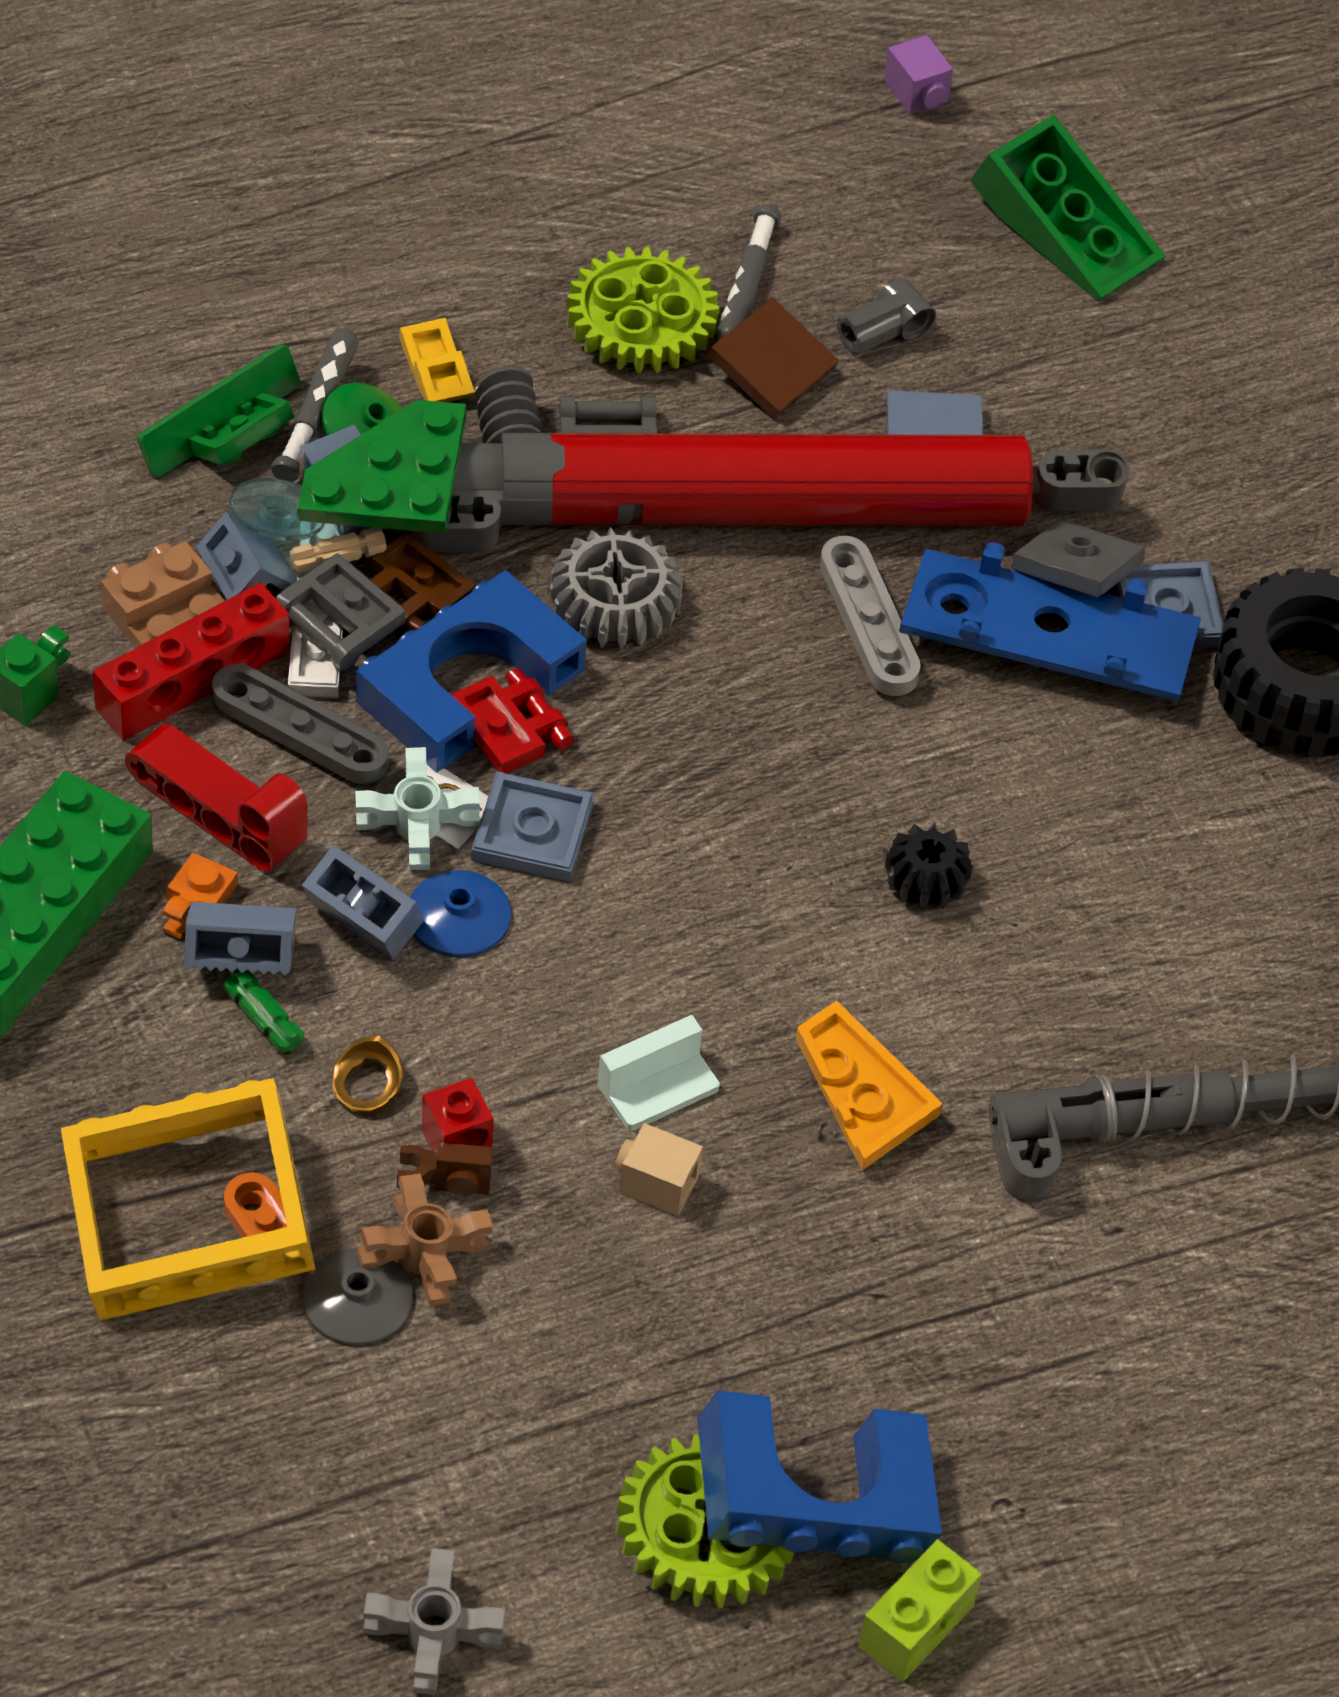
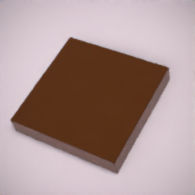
M773 297L715 343L707 354L774 420L830 374L839 363V360Z

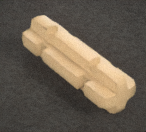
M372 527L361 530L359 535L352 532L317 541L313 547L310 543L297 546L290 551V561L295 573L300 575L312 571L336 553L340 554L348 562L362 558V554L366 557L374 556L387 549L385 535L381 528Z

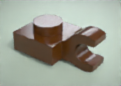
M439 1142L438 1151H432L415 1145L401 1146L400 1164L413 1165L417 1169L414 1171L398 1170L397 1188H399V1176L420 1173L424 1186L431 1181H436L435 1190L449 1191L461 1196L472 1194L489 1195L493 1147Z

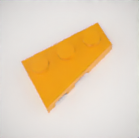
M837 1000L797 1027L796 1041L862 1171L941 1115L943 1103Z

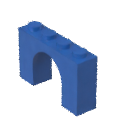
M504 570L490 581L485 580L479 583L469 595L453 606L447 605L442 608L432 620L416 631L411 630L405 633L395 645L379 656L375 655L368 658L356 670V702L407 748L426 747V764L437 773L472 750L475 737V716L434 679L433 673L439 666L454 657L466 654L495 656L505 660L515 668H521L528 678L536 679L544 689V693L549 696L584 672L587 639L508 571Z
M717 1390L697 1418L709 1539L730 1541L732 1544L741 1547L762 1544L781 1546L791 1552L820 1550L837 1552L838 1555L846 1558L867 1555L886 1557L896 1563H910L917 1561L942 1535L925 1414L874 1409L853 1436L859 1481V1499L845 1503H834L818 1499L798 1487L786 1474L776 1452L770 1396Z

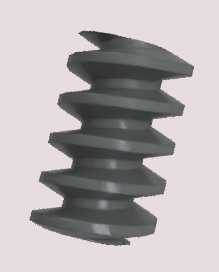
M502 367L488 372L477 383L475 387V402L477 404V415L480 419L479 426L482 432V443H500L501 433H541V421L538 418L539 410L535 403L536 393L533 389V378L528 371L519 367Z

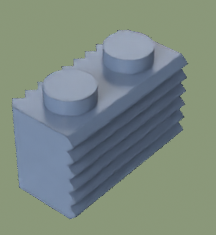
M191 902L186 919L184 965L189 970L193 966H196L199 970L206 966L210 971L217 967L222 972L227 967L231 973L235 969H238L241 973L248 969L252 974L259 970L264 975L269 970L273 975L279 971L284 976L287 975L291 969L295 950L296 908Z

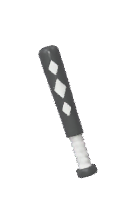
M762 204L754 211L753 220L755 228L749 246L744 249L736 277L725 304L716 332L717 342L752 313L761 275L768 256L766 250L772 230L776 229L781 221V213L773 205Z
M340 328L331 335L303 403L293 422V433L283 455L276 457L271 465L272 474L283 482L292 483L298 479L301 473V466L299 464L302 458L301 446L308 444L309 440L316 435L322 422L324 402L331 392L339 387L356 353L359 340L357 335L349 329Z

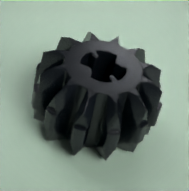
M935 822L928 831H923L916 824H913L908 831V835L897 833L896 838L892 842V848L886 854L884 865L888 874L889 890L900 891L902 904L913 899L919 901L922 911L929 902H934L944 909L946 904L949 903V898L960 900L961 895L965 892L968 880L971 879L973 869L971 859H969L968 843L956 842L955 829L944 834L938 832Z

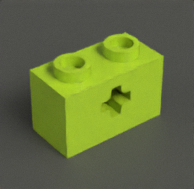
M937 1539L865 1614L859 1648L904 1682L974 1607L982 1573Z

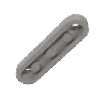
M837 536L831 538L822 548L820 570L869 680L874 688L883 694L890 696L908 694L917 686L921 667L920 660L908 634L899 631L901 624L900 616L866 544L855 537Z

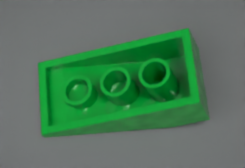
M1055 114L988 154L970 179L971 183L999 218L1097 302L1166 257Z

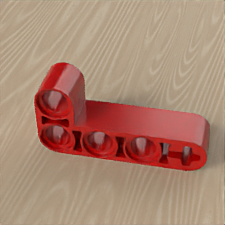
M165 723L160 725L125 755L126 767L140 785L262 872L272 871L307 839L308 804L306 796L298 784L284 774L277 773L261 787H258L183 732Z

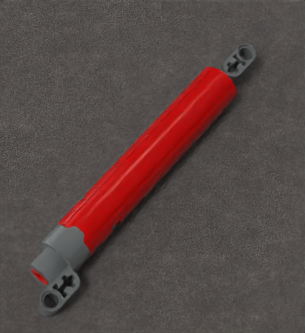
M501 433L500 443H462L446 534L406 530V532L434 553H479L491 549L496 544L500 525L1023 526L1030 516L1032 495L1040 507L1049 511L1103 512L1114 509L1122 500L1129 478L1130 467L1125 457L1116 451L1068 449L1050 451L1042 457L1039 466H1033L1031 446L1024 435ZM1097 478H1105L1111 481L1112 483H1103L1099 481ZM451 520H457V523H451Z

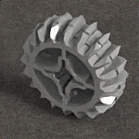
M611 527L606 536H599L591 530L587 541L574 538L570 549H562L558 562L554 564V568L551 571L550 598L552 599V604H554V611L576 631L580 630V634L585 639L597 638L601 649L608 641L617 642L621 650L626 642L631 640L641 647L646 640V636L658 639L663 628H671L675 614H678V609L681 607L683 579L681 578V573L678 572L676 558L667 557L668 553L666 552L665 545L652 547L653 543L651 542L650 535L639 540L634 538L631 529L625 536L616 535Z

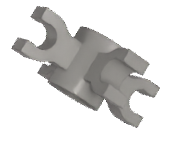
M431 1549L427 1585L415 1591L410 1601L397 1600L382 1594H366L363 1634L407 1635L410 1646L417 1652L413 1693L436 1695L441 1657L449 1654L456 1647L458 1641L470 1642L484 1648L501 1650L505 1609L496 1607L476 1609L461 1607L458 1596L451 1590L454 1571V1550ZM435 1616L444 1619L446 1622L439 1626H430L423 1623L422 1620Z

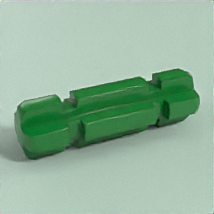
M238 969L234 970L231 976L224 981L225 991L234 1001L240 1000L239 1007L263 1035L269 1034L268 1040L278 1052L291 1054L296 1051L297 1047L304 1041L303 1031L294 1021L288 1022L289 1015L265 988L259 989L260 982L250 971L246 970L241 973Z

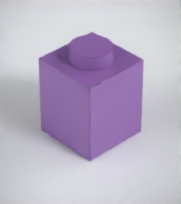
M928 35L888 47L884 81L909 115L949 102L953 68Z

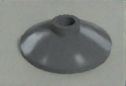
M347 1249L333 1253L315 1265L316 1270H312L309 1273L303 1287V1308L310 1324L327 1339L347 1346L373 1345L393 1336L405 1324L412 1309L413 1291L406 1272L396 1261L388 1262L376 1268H361L356 1254L357 1249ZM363 1285L367 1288L362 1291H354L349 1287Z

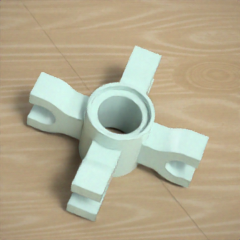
M426 747L405 748L406 778L397 784L394 794H381L369 790L355 791L357 830H371L383 825H395L398 834L409 841V870H430L429 840L437 835L441 828V823H454L465 827L479 826V787H465L453 792H440L438 784L433 779L427 777Z

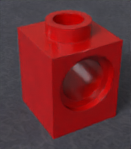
M472 1077L423 1094L421 1131L432 1151H438L439 1142L492 1147L494 1118Z

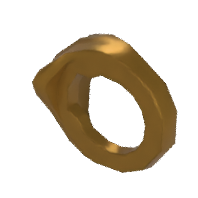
M369 1036L357 1040L342 1053L335 1065L332 1088L337 1101L352 1113L373 1114L384 1110L397 1097L401 1089L405 1074L402 1059L392 1044L384 1037ZM365 1062L378 1063L386 1068L388 1082L384 1092L378 1098L366 1102L350 1097L345 1085L351 1073L361 1068Z

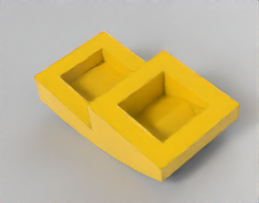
M446 318L400 328L399 339L425 401L451 402L474 396L475 391L462 352L456 351Z

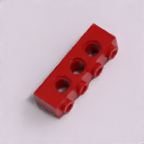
M260 582L93 670L95 710L120 739L124 741L212 694L213 677L221 668L223 669L232 664H243L257 670L290 652L289 613Z

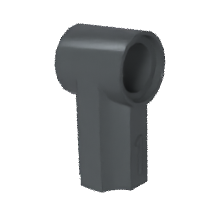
M900 278L884 287L877 300L838 317L837 330L840 333L844 347L851 354L855 352L860 354L899 335H902L906 340L918 339L930 330L935 323L937 314L934 308L907 279Z

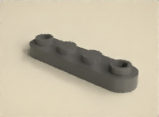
M232 664L223 669L221 668L213 677V702L223 713L351 782L358 784L372 783L382 778L387 772L389 749L385 740L379 735L250 666ZM233 695H242L243 697L236 698Z

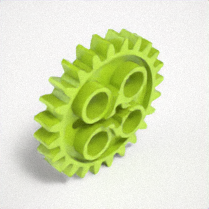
M626 247L625 255L622 258H619L612 251H608L607 263L593 258L591 259V270L580 268L578 281H571L570 294L567 295V325L570 328H574L575 341L585 340L584 351L586 353L600 350L599 362L601 363L608 361L612 357L616 358L618 370H621L627 362L634 363L636 373H641L644 364H651L655 372L659 373L661 371V363L665 361L677 369L679 368L680 356L694 361L696 349L706 351L708 338L715 337L719 306L717 305L718 293L711 291L712 280L710 278L700 279L701 268L699 266L686 270V258L683 256L674 262L669 261L668 250L661 252L658 257H652L650 248L645 247L641 256H635L632 249Z
M698 1434L693 1435L691 1447L687 1449L684 1448L678 1439L672 1438L668 1455L654 1446L651 1448L648 1463L637 1460L632 1477H625L621 1491L623 1496H619L615 1513L620 1516L616 1527V1535L625 1537L622 1554L624 1556L638 1555L633 1570L635 1574L644 1573L648 1570L654 1572L650 1586L653 1590L662 1586L665 1582L673 1585L671 1600L676 1601L686 1590L692 1592L694 1607L700 1606L704 1594L712 1595L718 1608H723L727 1593H732L740 1604H744L749 1593V1586L757 1593L765 1594L769 1580L780 1581L785 1564H791L795 1552L788 1551L781 1546L756 1544L741 1547L732 1544L730 1541L710 1539L708 1561L702 1562L699 1560V1546L705 1520V1513L703 1511L705 1507V1494ZM675 1488L689 1490L692 1494L679 1493ZM667 1537H679L687 1543H675ZM724 1546H734L739 1548L742 1553L730 1552Z

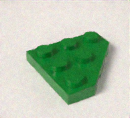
M416 400L305 469L297 508L299 521L446 534L467 417L466 404Z

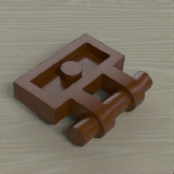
M404 532L388 544L384 552L377 553L371 557V571L377 575L370 581L390 598L392 597L389 594L395 589L408 598L402 605L392 598L406 610L405 623L395 630L402 636L408 631H416L426 623L421 618L427 613L434 618L442 608L447 605L453 606L469 595L477 586L408 532Z

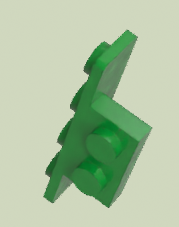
M283 344L275 346L137 435V442L149 474L159 478L193 455L219 465L228 464L239 459L243 451L256 442L276 435L281 426L294 418L289 401L281 398L301 385V380L289 347Z

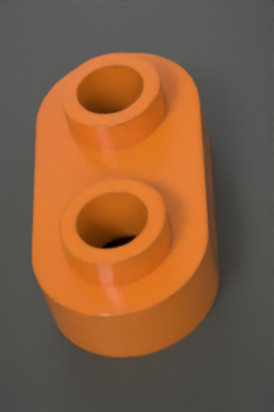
M244 1173L236 1176L227 1184L224 1191L225 1215L241 1238L287 1227L280 1190L270 1178L259 1173ZM247 1204H257L260 1206L257 1210L253 1211L243 1208Z

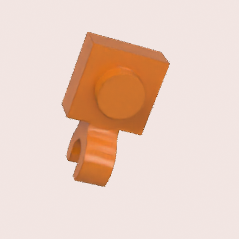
M192 852L167 887L168 902L163 909V915L169 917V920L164 925L163 932L180 940L183 939L186 933V919L191 902L225 904L238 886V872Z

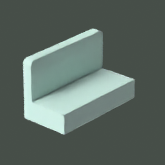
M693 1015L600 1055L597 1086L627 1130L634 1131L642 1127L643 1123L649 1124L718 1092L719 1081L700 1055L703 1030Z

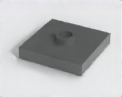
M1059 519L1014 553L1012 569L1098 598L1144 562L1145 546Z

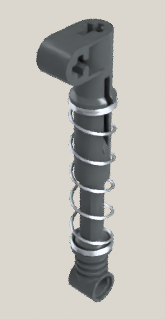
M1339 1051L1336 1065L1329 1067L1297 1070L1296 1058L1292 1054L1290 1057L1291 1071L1249 1075L1248 1063L1246 1060H1243V1076L1230 1077L1227 1070L1200 1072L1199 1067L1195 1065L1194 1073L1151 1077V1072L1147 1070L1146 1078L1110 1082L1104 1075L1101 1077L1097 1075L1096 1077H1088L1083 1085L992 1094L989 1100V1122L1001 1181L1005 1190L1014 1198L1029 1202L1043 1199L1050 1193L1062 1161L1060 1141L1089 1138L1096 1144H1106L1107 1142L1112 1143L1118 1134L1126 1140L1133 1141L1141 1132L1169 1129L1173 1134L1181 1136L1192 1126L1217 1124L1224 1130H1230L1237 1125L1244 1112L1258 1111L1270 1124L1278 1125L1285 1120L1291 1107L1306 1106L1318 1119L1326 1120L1333 1115L1339 1105ZM1334 1103L1330 1112L1325 1115L1318 1114L1311 1106ZM1286 1108L1282 1117L1277 1120L1270 1119L1263 1111ZM1238 1113L1233 1123L1229 1125L1222 1124L1232 1122V1120L1234 1119V1114ZM1173 1128H1183V1129H1182V1130H1175V1129H1173ZM1128 1133H1135V1134L1132 1135V1136L1126 1135V1134H1128ZM1028 1144H1036L1031 1160H1024Z

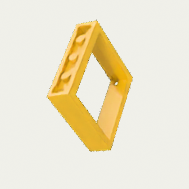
M274 1078L262 1081H246L237 1087L211 1093H194L182 1100L156 1106L143 1105L127 1113L105 1118H88L76 1125L61 1128L87 1285L99 1321L316 1270L283 1106ZM266 1120L287 1223L286 1228L105 1270L86 1162Z

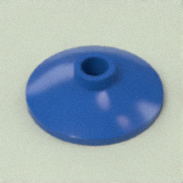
M451 870L435 874L419 884L410 897L417 902L424 918L423 923L413 935L423 946L440 955L461 958L482 954L492 949L503 939L510 925L511 908L506 894L494 881L479 873ZM454 903H464L465 905H455Z

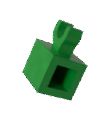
M54 625L42 634L37 645L22 634L17 633L0 648V709L25 726L59 697L57 668L62 666L71 656V652L63 647L70 639V635Z

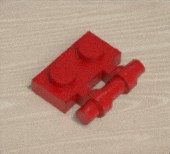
M514 668L507 673L505 681L509 686L504 689L492 675L450 694L475 716L474 741L495 769L506 774L544 757L545 743L542 738L551 740L558 750L569 748L575 740L574 736L567 729L568 720L559 709L550 707L543 698L544 689L536 679L528 678L521 668ZM518 708L528 710L533 717L526 719Z

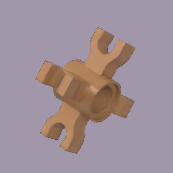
M420 1173L399 1176L398 1185L402 1194H395L393 1202L398 1215L403 1220V1226L394 1228L383 1226L362 1228L361 1237L364 1245L357 1246L356 1250L360 1266L364 1269H371L398 1260L399 1264L406 1271L422 1276L429 1306L448 1304L452 1299L448 1286H454L457 1278L451 1263L447 1260L446 1253L455 1251L467 1253L487 1251L488 1243L485 1234L492 1233L493 1230L488 1210L473 1211L462 1217L452 1219L445 1209L427 1202L425 1186Z

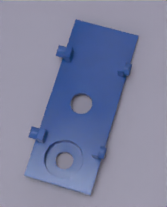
M998 543L987 544L981 562L925 549L900 624V632L1179 702L1201 617L1144 603L1148 589L1146 581L1137 578L1130 579L1125 598L1106 593L1096 598L1018 571L1002 568L1001 564L1005 547ZM949 600L959 601L968 610L962 614H951L946 612L941 604ZM1053 613L1064 618L1069 626L1061 632H1048L1037 626L1034 619L1040 614Z

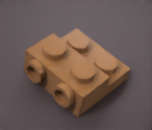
M187 541L172 546L170 543H161L150 551L146 560L131 567L127 563H119L113 566L107 572L105 579L101 581L103 609L135 648L225 601L212 585V572Z

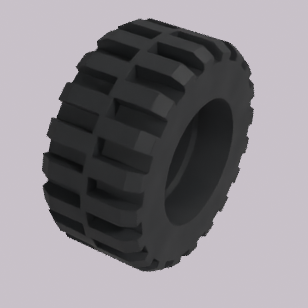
M1304 568L1289 569L1286 571V575L1280 576L1276 572L1261 578L1260 584L1255 582L1247 586L1240 592L1239 598L1232 602L1227 611L1214 660V686L1219 691L1218 699L1225 711H1233L1231 719L1243 731L1247 728L1251 730L1254 740L1265 746L1268 742L1279 746L1278 751L1290 755L1293 754L1294 750L1306 752V757H1322L1323 752L1331 751L1333 756L1339 755V675L1316 676L1292 668L1275 654L1286 649H1309L1323 653L1339 663V577L1330 575L1331 570L1317 568L1315 573L1304 572Z

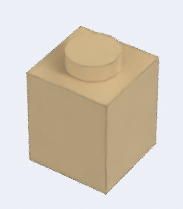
M643 1123L635 1140L626 1139L619 1151L615 1163V1169L621 1171L619 1193L678 1217L700 1176L703 1146Z

